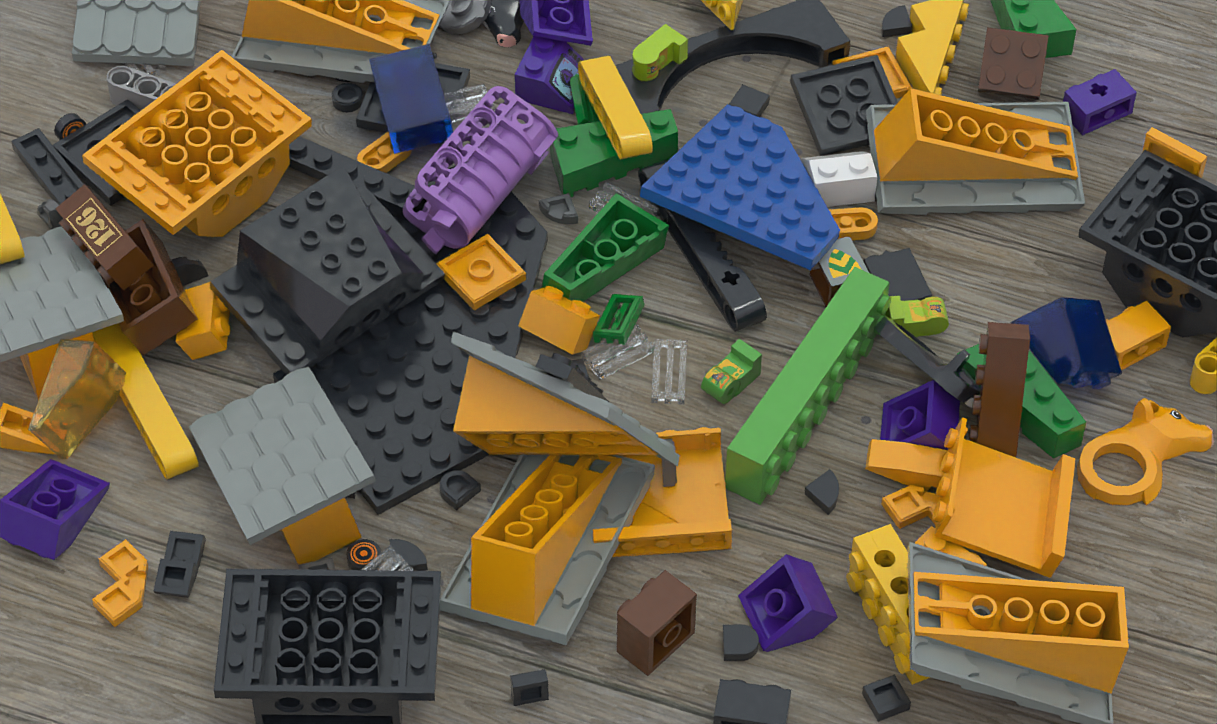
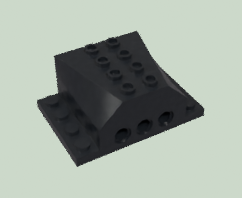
M1144 150L1080 227L1078 237L1106 251L1102 273L1126 308L1148 301L1171 326L1170 331L1182 338L1216 333L1217 186Z
M343 165L241 229L239 233L237 264L210 281V289L287 375L300 368L313 367L442 282L445 273L365 185L356 189Z
M226 569L214 682L215 698L252 699L256 724H402V701H435L441 571Z

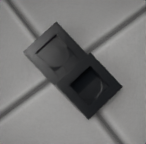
M170 531L164 559L160 558L154 593L189 598L206 542L204 535Z

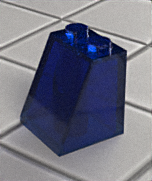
M430 44L369 59L378 101L393 153L396 154L446 141L453 133Z
M1061 297L1010 322L1011 324L1029 325V349L1058 384H1069L1073 388L1090 385L1092 389H1100L1110 385L1112 378L1122 374L1100 300Z

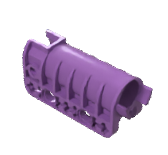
M502 86L491 88L420 170L415 180V189L410 193L403 206L405 218L426 233L422 240L434 254H437L444 245L450 248L465 247L527 172L532 175L550 153L547 150L558 137L556 128L545 115L509 89ZM499 98L504 99V103H501L494 112L491 109L494 101ZM517 119L523 120L526 124L519 123ZM487 124L490 125L488 128H482V126ZM465 141H470L469 144H466V145L463 147V145H462L463 142H465ZM453 163H455V168L447 169L448 166L453 165ZM435 181V185L428 186L429 182ZM423 198L427 200L422 211L420 210L418 213L413 211L414 206H418Z

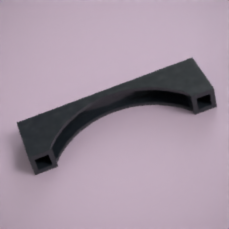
M796 0L738 21L735 24L734 30L724 26L689 38L687 59L681 64L671 61L659 70L658 76L653 80L641 81L633 75V59L615 66L640 114L660 111L665 99L679 81L692 71L712 61L742 54H771L801 60L822 68L831 66L833 60L849 57L850 40L820 0Z

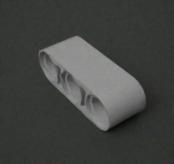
M116 66L110 69L106 75L111 102L117 106L128 99L140 111L176 85V83L127 66Z

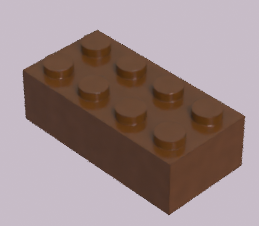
M142 219L125 231L152 262L153 266L124 291L115 281L109 285L103 277L102 279L123 314L124 321L119 323L123 334L142 355H145L167 339L187 328L198 318L163 242Z

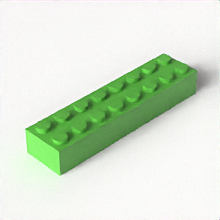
M857 267L853 268L728 446L725 474L727 490L761 505L767 494H774L779 485L780 475L783 471L788 472L791 469L796 458V452L800 447H806L811 438L813 427L815 424L820 425L827 414L828 405L831 401L835 403L839 399L843 390V383L846 379L851 380L854 377L858 368V361L862 356L866 358L873 347L874 338L877 334L880 335L874 327L886 316V311L891 303V297L888 296L890 282Z

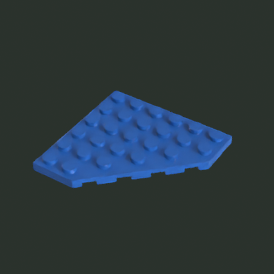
M727 104L641 186V198L808 270H811L839 238L840 229L814 186L811 177L783 128L766 118L757 117L745 112L737 106Z

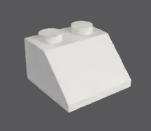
M859 151L801 158L814 186L827 207L875 202L877 173L871 153Z

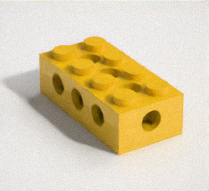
M891 524L854 537L852 551L849 554V573L846 575L852 592L859 594L868 619H873L878 627L881 642L892 650L898 671L901 674L905 673L912 685L930 678L910 670L908 552Z

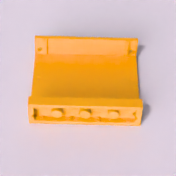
M962 417L956 429H949L944 441V447L948 448V452L944 455L940 466V471L944 472V476L941 478L936 491V495L940 496V501L937 503L932 520L936 521L934 536L1051 578L1065 556L1075 458L1063 454L1053 471L964 439L968 428L966 427L967 419Z
M702 427L696 430H666L656 433L661 439H672L676 447L675 452L680 455L678 467L676 466L677 483H675V486L663 487L661 458L655 455H618L654 464V476L650 483L699 516L694 522L677 523L641 502L633 515L631 525L623 527L618 537L620 544L612 557L732 549L731 519L728 516L721 453V428L710 429ZM619 527L593 529L594 543L612 541Z

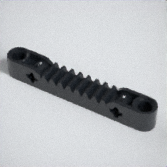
M669 159L639 169L638 179L640 186L650 179ZM649 201L661 221L669 225L668 231L730 328L736 332L765 321L767 312L761 296L746 273L741 268L733 266V260H727V251H721L722 243L716 242V234L710 233V227Z

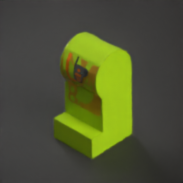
M664 24L633 50V75L641 81H650L658 76L659 70L671 61L681 64L687 59L688 39L667 24Z
M890 296L891 303L886 311V316L901 325L915 337L940 334L948 328L949 321L942 298L927 297L921 301H901L900 296Z

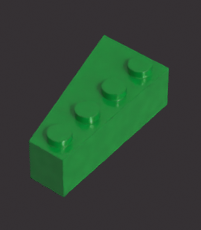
M990 0L1001 29L1049 35L1045 58L1072 55L1077 29L1054 0Z
M671 109L641 114L650 131L653 146L652 153L625 159H619L600 121L556 128L558 137L550 146V157L561 194L569 193L570 197H574V192L586 188L589 191L599 187V182L612 177L618 180L626 177L627 172L633 169H641L663 160L671 159L678 152V129Z
M616 193L544 273L541 288L552 286L561 290L564 293L563 296L567 299L584 302L662 250L665 245L669 225Z
M979 344L966 349L970 357L964 368L974 380L977 364L983 365L984 354H979ZM1029 350L1020 421L1021 433L1054 459L1082 445L1086 421Z

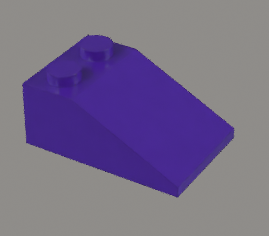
M520 0L521 17L532 36L592 45L589 0Z
M50 459L0 499V538L7 540L12 545H19L36 552L41 557L55 560L72 545L108 491L110 483Z

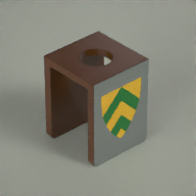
M844 237L835 241L830 250L819 260L818 265L820 268L810 271V277L825 307H827L854 267L868 273L869 271L852 239Z

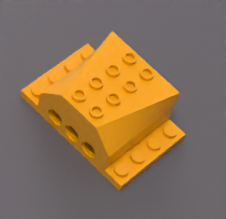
M221 50L82 155L83 163L172 235L186 226L197 236L223 237L269 200L290 164L289 144L312 127V119Z

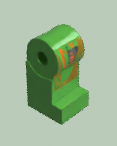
M738 339L731 346V352L718 365L713 366L706 373L701 383V389L720 403H728L761 374L762 354L741 339Z

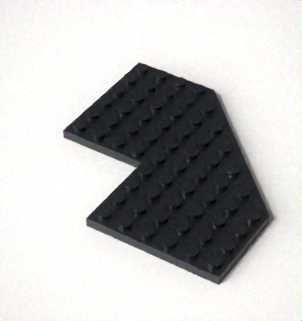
M435 181L429 182L428 186L435 185ZM512 191L467 245L489 234L526 272V280L478 309L473 310L443 280L310 368L376 479V482L360 489L359 492L377 515L437 484L446 473L456 470L461 471L490 455L453 432L469 355L453 345L451 339L453 332L493 345L496 348L495 350L513 358H516L519 352L523 329L518 325L530 293L534 290L537 283L543 252L548 241V232ZM423 198L419 205L413 208V211L416 213L420 210L422 211L427 200ZM387 210L435 263L462 249L450 248L444 245L437 254H434L422 240L426 234L405 217ZM282 369L273 373L275 383L286 376Z

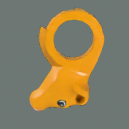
M1143 398L1136 404L1132 420L1127 425L1100 435L1084 446L1077 465L1078 481L1086 494L1094 500L1098 499L1110 505H1130L1143 501L1147 506L1158 496L1162 488V462L1188 452L1207 451L1214 443L1213 430L1210 426L1190 422L1175 408L1162 407L1152 400ZM1108 453H1121L1130 456L1139 463L1144 477L1137 483L1129 486H1115L1106 483L1098 477L1093 469V462L1100 456Z

